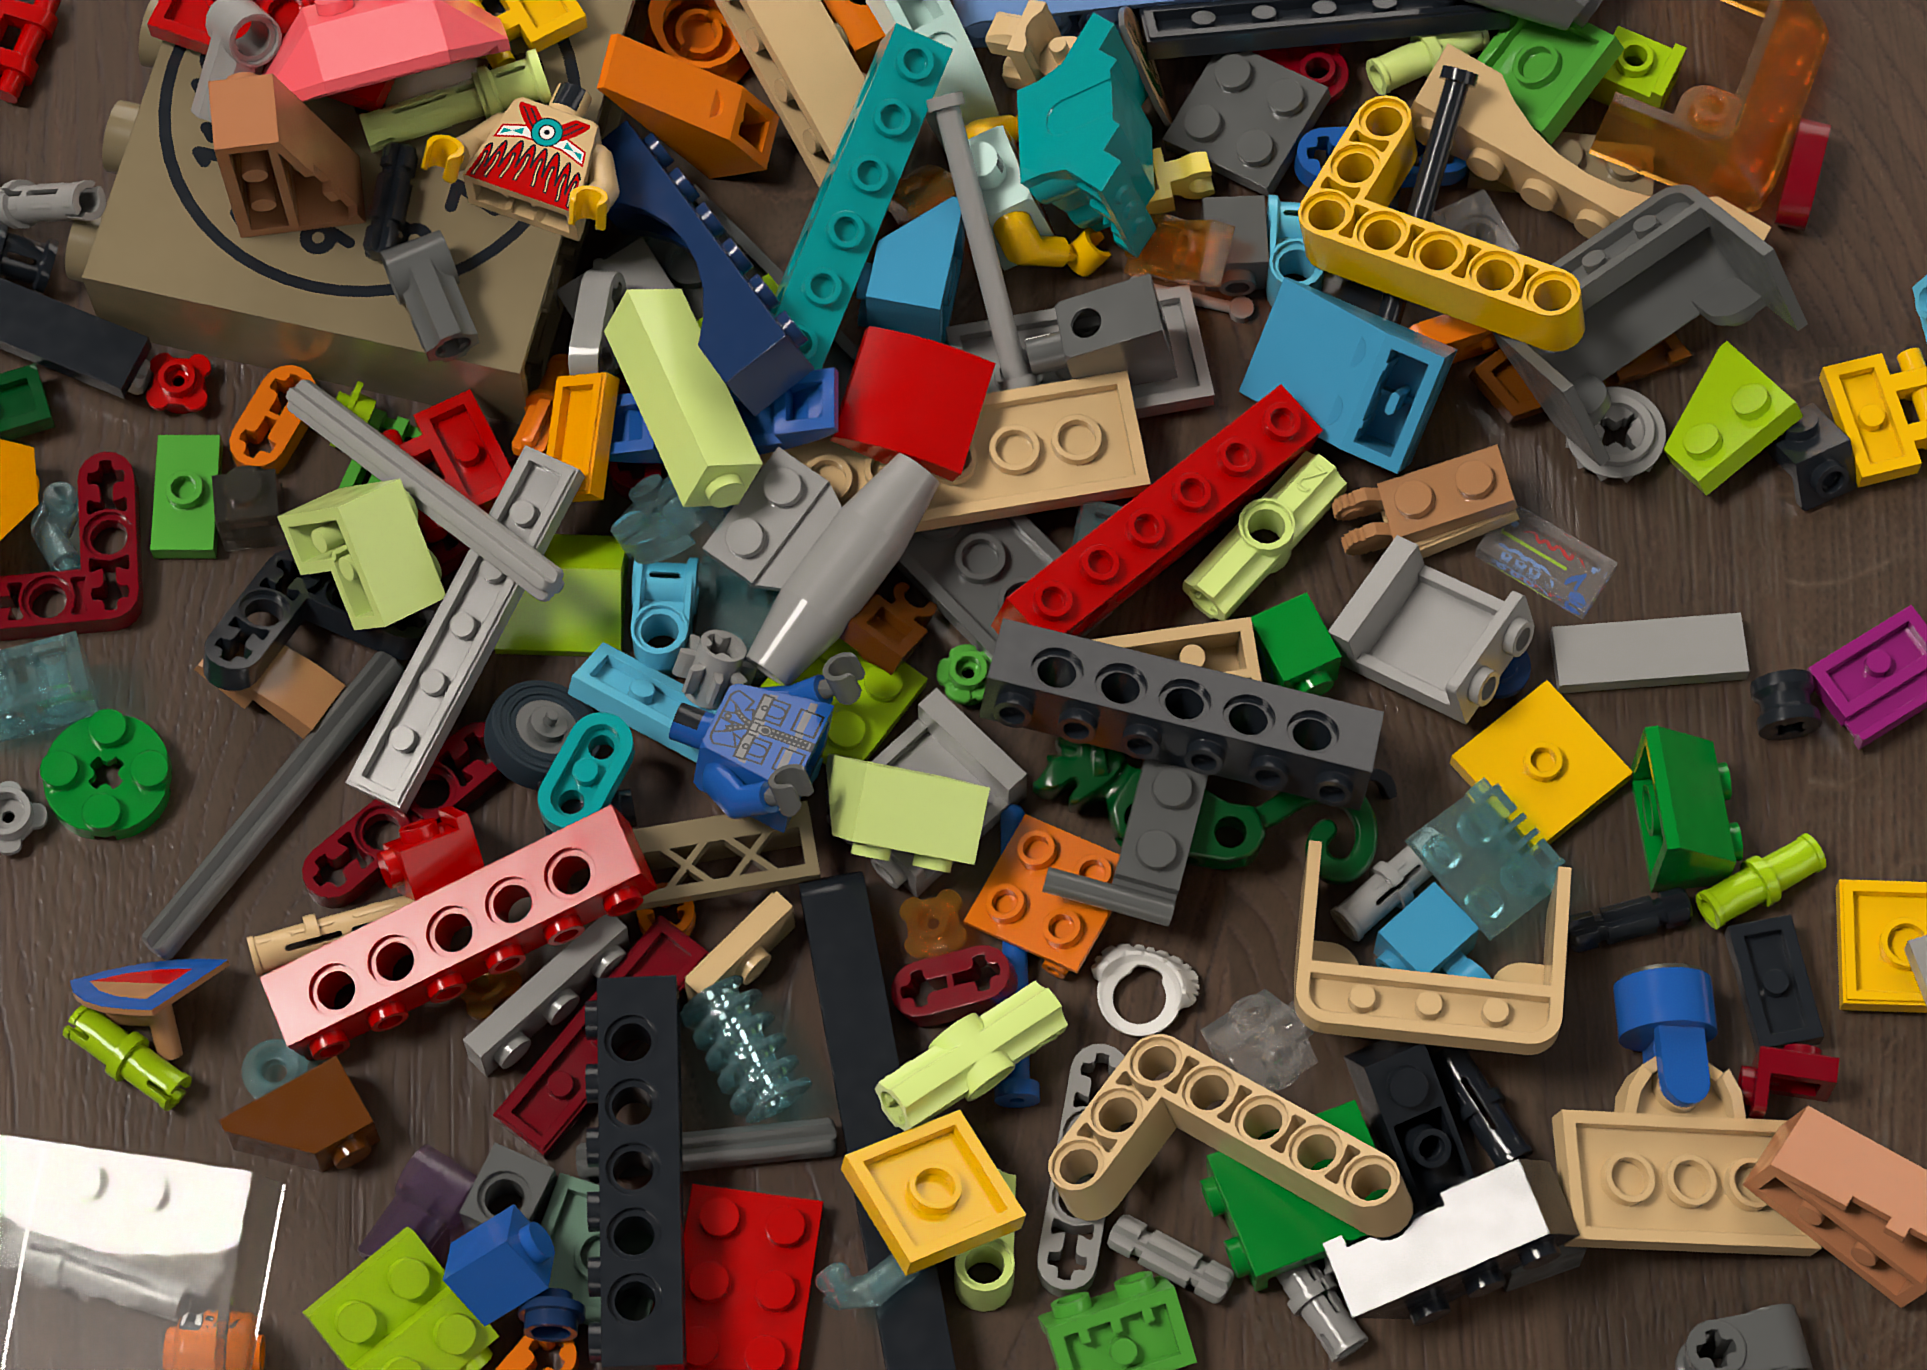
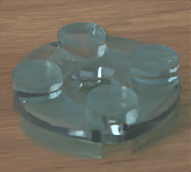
M659 474L644 478L630 490L629 497L633 504L612 525L610 531L629 559L633 556L637 564L657 563L671 558L694 545L696 541L690 532L698 528L705 521L708 522L713 530L724 520L733 505L722 508L713 506L683 507L670 477L663 480Z

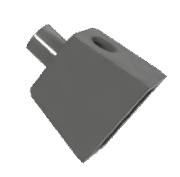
M1151 274L1142 275L1058 302L1055 305L1059 331L1025 339L1033 376L1065 368L1069 369L1072 379L1127 371L1130 386L1178 378L1167 322Z

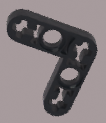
M286 549L275 553L268 559L208 636L204 645L203 673L209 683L223 690L240 691L251 687L259 680L304 620L378 652H386L393 658L411 660L435 613L428 606L386 627L354 630L347 611L341 610L334 604L336 600L341 599L331 571L300 575L291 550ZM283 582L291 583L287 588V596L282 594ZM257 612H266L276 616L280 621L272 626H258L250 622L247 617ZM240 643L245 645L244 658L235 657L239 651Z

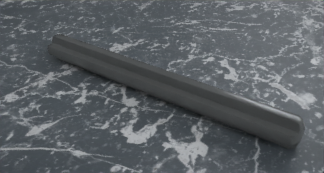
M379 651L363 667L313 730L305 737L145 930L142 940L151 952L164 960H170L181 949L396 688L404 670L403 666L395 658L386 652Z

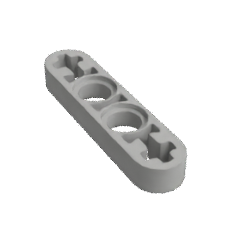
M1092 1044L1083 1048L1075 1056L1070 1069L1057 1145L1089 1104L1091 1078L1081 1075L1082 1072L1091 1073L1094 1071L1096 1063H1104L1108 1065V1074L1111 1075L1125 1057L1115 1047L1107 1044ZM1079 1102L1084 1106L1074 1107V1103ZM1121 1126L1115 1132H1121ZM1095 1173L1081 1177L1076 1184H1083L1089 1181ZM1051 1179L1037 1256V1276L1041 1285L1050 1294L1061 1298L1073 1293L1086 1292L1092 1286L1097 1272L1106 1217L1099 1220L1085 1221L1068 1216L1059 1205L1060 1194ZM1057 1227L1064 1232L1052 1234V1229ZM1065 1232L1072 1235L1078 1234L1075 1259L1077 1264L1086 1266L1085 1270H1074L1071 1280L1058 1278V1267L1048 1264L1049 1260L1057 1261L1061 1259L1065 1243ZM1092 1233L1093 1238L1089 1240L1079 1234Z

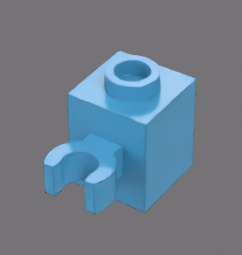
M1435 882L1378 931L1373 952L1377 956L1375 959L1377 967L1491 979L1476 962L1466 957L1475 947L1480 927Z

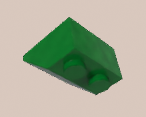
M1658 725L1645 727L1630 768L1633 771L1630 782L1651 893L1677 887L1688 889L1714 886L1731 876L1736 861H1742L1743 859L1741 830L1737 822L1729 823L1725 801L1731 800L1732 795L1728 765L1726 762L1717 763L1713 741Z

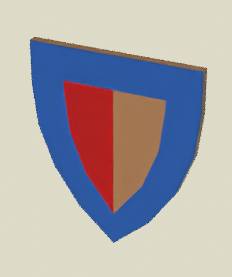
M175 959L149 962L106 970L70 980L74 999L84 1007L105 1013L106 1017L115 1024L150 1026L156 1053L166 1061L183 1055L172 1003L230 966L228 959Z

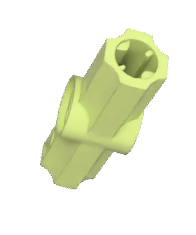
M1305 451L1261 499L1253 500L1246 505L1239 515V523L1184 580L1183 591L1190 597L1194 606L1210 619L1215 618L1225 621L1269 574L1283 568L1290 559L1291 550L1331 508V502H1334V499H1337L1346 492L1347 482L1340 476L1336 466L1320 454L1315 455ZM1267 529L1276 533L1280 539L1266 544L1254 540L1250 534L1256 530Z
M1034 981L980 1017L977 1013H971L963 1017L937 1036L929 1045V1050L908 1061L895 1072L885 1076L884 1079L878 1082L875 1091L881 1102V1109L895 1127L907 1131L928 1122L964 1097L967 1101L977 1099L1003 1081L1014 1070L1016 1063L1035 1053L1039 1048L1057 1039L1059 1035L1064 1033L1068 1023L1064 1018L1062 1005L1049 988H1044Z

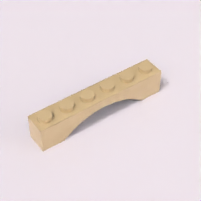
M1447 44L1410 108L1415 138L1426 146L1445 80L1439 78L1442 66H1452L1478 74L1476 87H1469L1450 154L1466 161L1468 168L1477 176L1486 180H1497L1517 191L1530 206L1542 211H1552L1573 223L1576 230L1588 239L1651 197L1620 189L1589 175L1558 154L1533 129L1515 103L1503 75L1450 44ZM1718 196L1708 197L1763 241L1765 240L1771 226Z

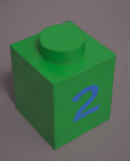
M1307 592L1251 617L1258 662L1270 684L1318 696L1325 694L1333 687V681L1338 679L1342 656Z

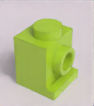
M1617 26L1613 35L1622 44L1624 51L1588 97L1655 125L1679 78L1687 48L1677 43L1671 48L1626 28Z

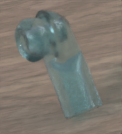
M61 481L54 482L45 488L43 500L39 504L31 523L33 539L52 571L74 570L80 566V555L70 540L79 520L78 494L71 484Z
M891 1254L868 1273L855 1277L851 1275L850 1269L846 1264L835 1262L816 1276L815 1283L817 1288L825 1295L823 1302L837 1311L877 1307L918 1276L920 1271L905 1276L893 1254Z

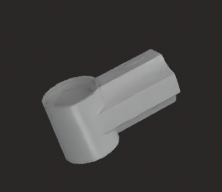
M216 0L206 15L205 26L211 40L191 107V112L200 119L211 122L208 81L223 80L239 72H252L261 75L264 64L276 56L281 46L282 33L278 23L252 0ZM251 21L248 32L236 39L238 30L245 23Z

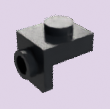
M1814 403L1799 408L1803 417L1764 448L1792 477L1796 503L1804 511H1808L1848 493L1857 486L1851 439Z

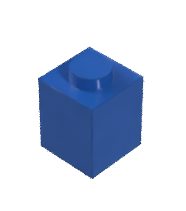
M513 1204L451 1242L443 1281L485 1327L549 1288L555 1255L553 1242L547 1231L539 1223L530 1222Z

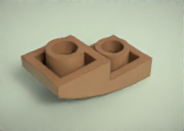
M240 643L239 651L235 657L244 658L245 645ZM285 645L259 680L251 687L240 691L218 689L244 709L254 700L304 739L313 730L346 685L308 658ZM202 659L194 670L206 679L203 673Z

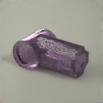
M426 1144L422 1146L403 1169L395 1187V1194L397 1195L358 1247L359 1255L367 1260L407 1226L414 1230L428 1250L431 1251L446 1228L452 1230L462 1222L459 1212L477 1175L431 1145Z

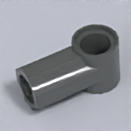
M440 230L380 251V256L399 305H406L413 328L428 361L439 360L446 363L465 356L473 346L479 343L478 333L457 284H460L453 258Z

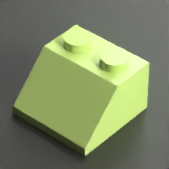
M828 754L826 772L832 835L853 841L851 854L889 861L892 849L914 853L913 866L947 873L951 872L953 861L975 865L990 787L950 777Z

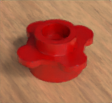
M163 352L151 359L150 369L154 374L153 385L146 392V399L151 408L157 411L166 409L172 413L186 414L198 412L207 405L208 396L205 377L211 373L212 367L206 356L194 354L190 358H173L169 353ZM182 378L185 381L182 386L177 387L173 385L174 380Z

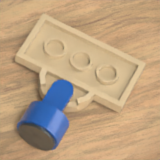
M1683 963L1653 964L1639 967L1623 974L1613 986L1618 1041L1624 1048L1642 1052L1643 1064L1626 1077L1615 1097L1614 1112L1562 1109L1552 1117L1558 1183L1580 1233V1236L1564 1243V1246L1811 1256L1819 1251L1821 1246L1743 1186L1746 1178L1778 1128L1788 1120L1746 1118L1742 1091L1731 1071L1728 1069L1723 1073L1708 1062L1706 1043L1714 1039L1718 1033L1712 977L1697 966Z

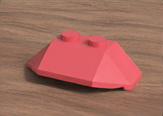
M315 0V4L302 7L281 41V46L276 56L268 62L261 75L274 74L302 102L489 54H498L509 51L511 48L501 19L468 0Z

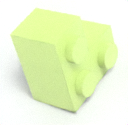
M401 479L339 488L277 516L300 575L331 571L354 630L386 627L442 600L446 595L440 581L442 576L440 564L433 552L427 548L417 522L418 509L410 493L404 489Z

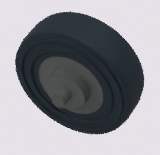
M524 681L505 690L493 704L485 723V748L496 768L516 784L539 791L537 782L544 780L573 726L581 718L594 713L589 705L568 694L569 688L550 681ZM600 745L591 752L594 758L598 755Z

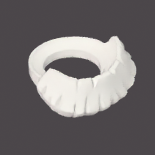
M1124 943L1119 944L1117 948L1113 945L1109 946L1101 952L1102 956L1095 958L1096 963L1091 967L1093 977L1099 981L1097 998L1102 1015L1117 1031L1133 1037H1147L1167 1029L1175 1021L1181 1009L1190 1007L1196 1002L1195 996H1198L1199 992L1197 990L1200 989L1197 984L1198 976L1194 970H1191V966L1187 963L1183 964V960L1174 955L1170 956L1166 951L1159 950L1155 952L1153 947L1145 949L1140 944H1136L1134 947ZM1138 966L1151 968L1159 972L1163 977L1162 984L1166 993V1002L1161 1014L1153 1021L1144 1024H1134L1124 1020L1117 1013L1113 1004V994L1117 984L1124 977L1131 974L1133 969Z

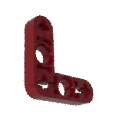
M104 451L97 453L85 460L79 469L77 482L81 569L0 576V641L117 631L127 628L136 622L142 613L144 602L139 486L132 465L124 456L116 452ZM115 473L118 480L112 488L113 503L116 509H105V501L98 486L103 483L104 474ZM110 527L120 528L128 534L126 544L116 553L102 554L93 547L94 539L104 529ZM105 572H116V581L123 596L118 599L117 608L113 610H106L102 601L108 597V579ZM58 591L66 596V606L57 616L41 618L32 612L35 599L43 592ZM14 595H19L18 603L23 618L16 620L11 609L16 608L12 599Z

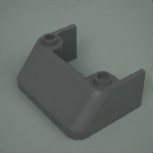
M1675 185L1657 192L1551 264L1573 274L1580 283L1585 331L1583 337L1575 346L1567 350L1553 352L1537 348L1493 331L1491 332L1503 353L1552 423L1594 462L1601 466L1609 461L1610 458L1594 426L1601 421L1611 404L1610 394L1602 381L1700 314L1715 325L1738 326L1751 320L1758 311L1767 306L1797 331L1808 325L1774 248L1695 187Z

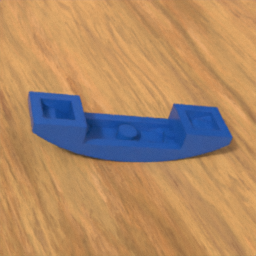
M834 367L813 370L755 417L732 390H729L759 455L775 452L778 447L785 450L808 444L838 432V371ZM632 393L618 394L609 461L663 463Z

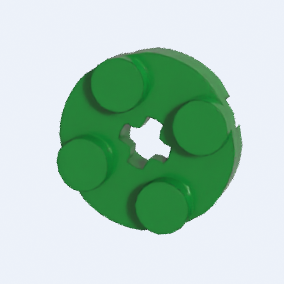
M115 709L98 710L92 716L85 717L67 727L54 740L40 765V775L43 780L45 797L54 815L68 830L83 838L95 840L94 836H115L119 840L133 837L146 830L161 816L168 805L171 795L172 765L163 741L149 725L134 717L124 716ZM114 764L121 766L118 771L121 783L113 789L106 783L97 789L91 785L97 778L95 771L99 767Z

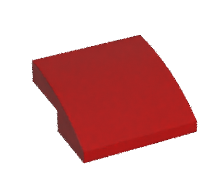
M869 326L864 332L839 409L838 432L831 435L830 441L886 465L898 453H902L916 461L930 473L953 482L962 474L996 363L930 339Z

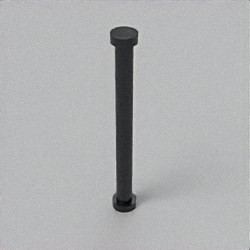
M1442 66L1439 78L1445 80L1408 207V215L1428 222L1431 221L1469 87H1476L1478 74L1452 66ZM1384 292L1378 316L1401 325L1407 300Z

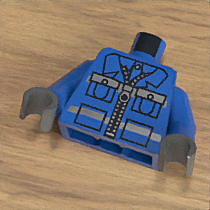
M843 652L831 657L825 663L823 675L818 674L792 685L759 688L739 683L732 685L728 688L716 714L682 702L674 716L669 739L699 750L693 782L699 790L707 793L728 818L741 819L752 817L784 833L792 816L801 809V797H809L814 792L810 778L826 747L834 705H831L833 696L836 697L839 703L844 705L855 703L862 691L857 681L864 678L865 671L855 654Z

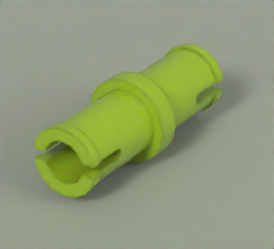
M1804 833L1797 837L1795 841L1763 858L1755 855L1744 860L1741 863L1740 871L1711 888L1698 892L1696 894L1698 909L1712 928L1719 929L1726 922L1742 915L1759 904L1769 907L1780 901L1782 891L1813 873H1818L1826 868L1825 855L1817 841L1808 833Z
M83 1005L70 1016L68 1022L76 1027L65 1026L63 1029L64 1038L73 1041L106 1065L105 1073L116 1082L125 1079L158 1103L160 1108L165 1111L174 1108L184 1097L186 1091L179 1088V1086L189 1087L192 1080L191 1076L186 1072L180 1071L148 1048L149 1040L138 1031L129 1034L99 1011L84 1007Z

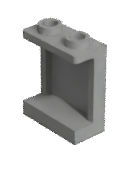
M1397 535L1328 632L1342 656L1341 666L1461 723L1467 724L1479 706L1483 707L1491 701L1497 691L1500 676L1513 657H1519L1526 651L1532 640L1535 625L1525 595L1512 591L1507 599L1503 601L1424 564L1418 544Z
M937 688L918 704V719L871 761L990 787L980 839L1000 821L1001 813L1010 804L1017 805L1027 794V773ZM827 789L825 791L827 812L829 814L826 816V820L831 827L829 795ZM842 839L849 845L853 844V841ZM892 849L889 861L871 859V864L876 872L890 886L897 889L903 884L916 898L944 873L913 866L914 853Z

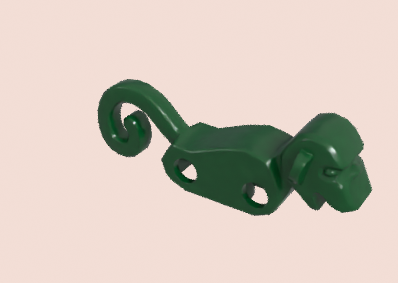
M1057 737L1055 749L1058 755L1047 756L1048 765L1039 778L1033 782V792L1042 799H1055L1070 789H1075L1069 797L1068 807L1071 813L1079 812L1094 802L1103 801L1107 807L1108 819L1114 839L1118 846L1121 847L1127 827L1125 820L1130 815L1141 769L1129 766L1123 752L1086 743H1072L1062 737ZM1205 789L1186 865L1221 871L1246 867L1259 854L1265 840L1266 830L1280 824L1306 807L1323 803L1318 800L1279 792L1262 805L1254 807L1228 803ZM1365 796L1360 811L1335 806L1347 814L1354 827L1355 842L1348 857L1343 859L1334 858L1329 852L1328 846L1336 837L1338 830L1332 820L1322 819L1318 821L1308 835L1305 845V856H1307L1309 840L1322 842L1319 879L1327 884L1345 885L1358 880L1366 873L1374 859L1379 832L1375 814ZM1222 828H1234L1240 832L1244 842L1235 848H1227L1218 843L1214 834Z

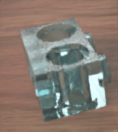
M76 631L0 650V743L71 725L85 717L92 716L100 710L89 660Z

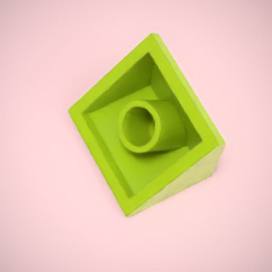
M555 534L543 556L563 570L562 580L565 583L563 589L546 602L539 601L525 590L494 648L495 653L590 657L603 642L622 652L629 536Z

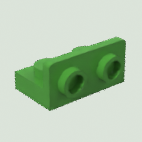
M1142 1271L1124 1276L1114 1282V1291L1090 1298L1088 1292H1078L1063 1296L1050 1304L1052 1311L1038 1316L1041 1330L1047 1336L1057 1370H1176L1197 1363L1175 1287L1165 1277H1153L1151 1271Z

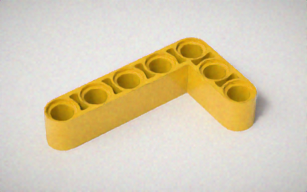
M1378 96L1366 101L1355 114L1300 204L1298 210L1299 223L1306 257L1310 263L1329 273L1543 350L1556 352L1575 346L1583 337L1585 322L1580 283L1573 274L1564 269L1388 208L1417 158L1411 110L1405 101L1394 96Z

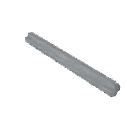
M300 380L295 387L289 388L285 396L288 400V411L379 480L401 479L404 489L413 497L420 511L539 601L544 602L549 601L554 594L561 592L565 584L562 580L564 573L561 568L310 380Z

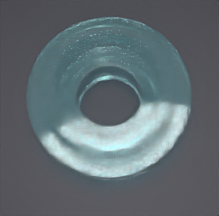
M269 1039L258 1043L247 1053L242 1064V1079L247 1091L255 1099H258L307 1072L308 1064L304 1055H299L287 1047L285 1040ZM280 1064L287 1068L285 1078L279 1082L271 1083L264 1079L266 1070L273 1065Z

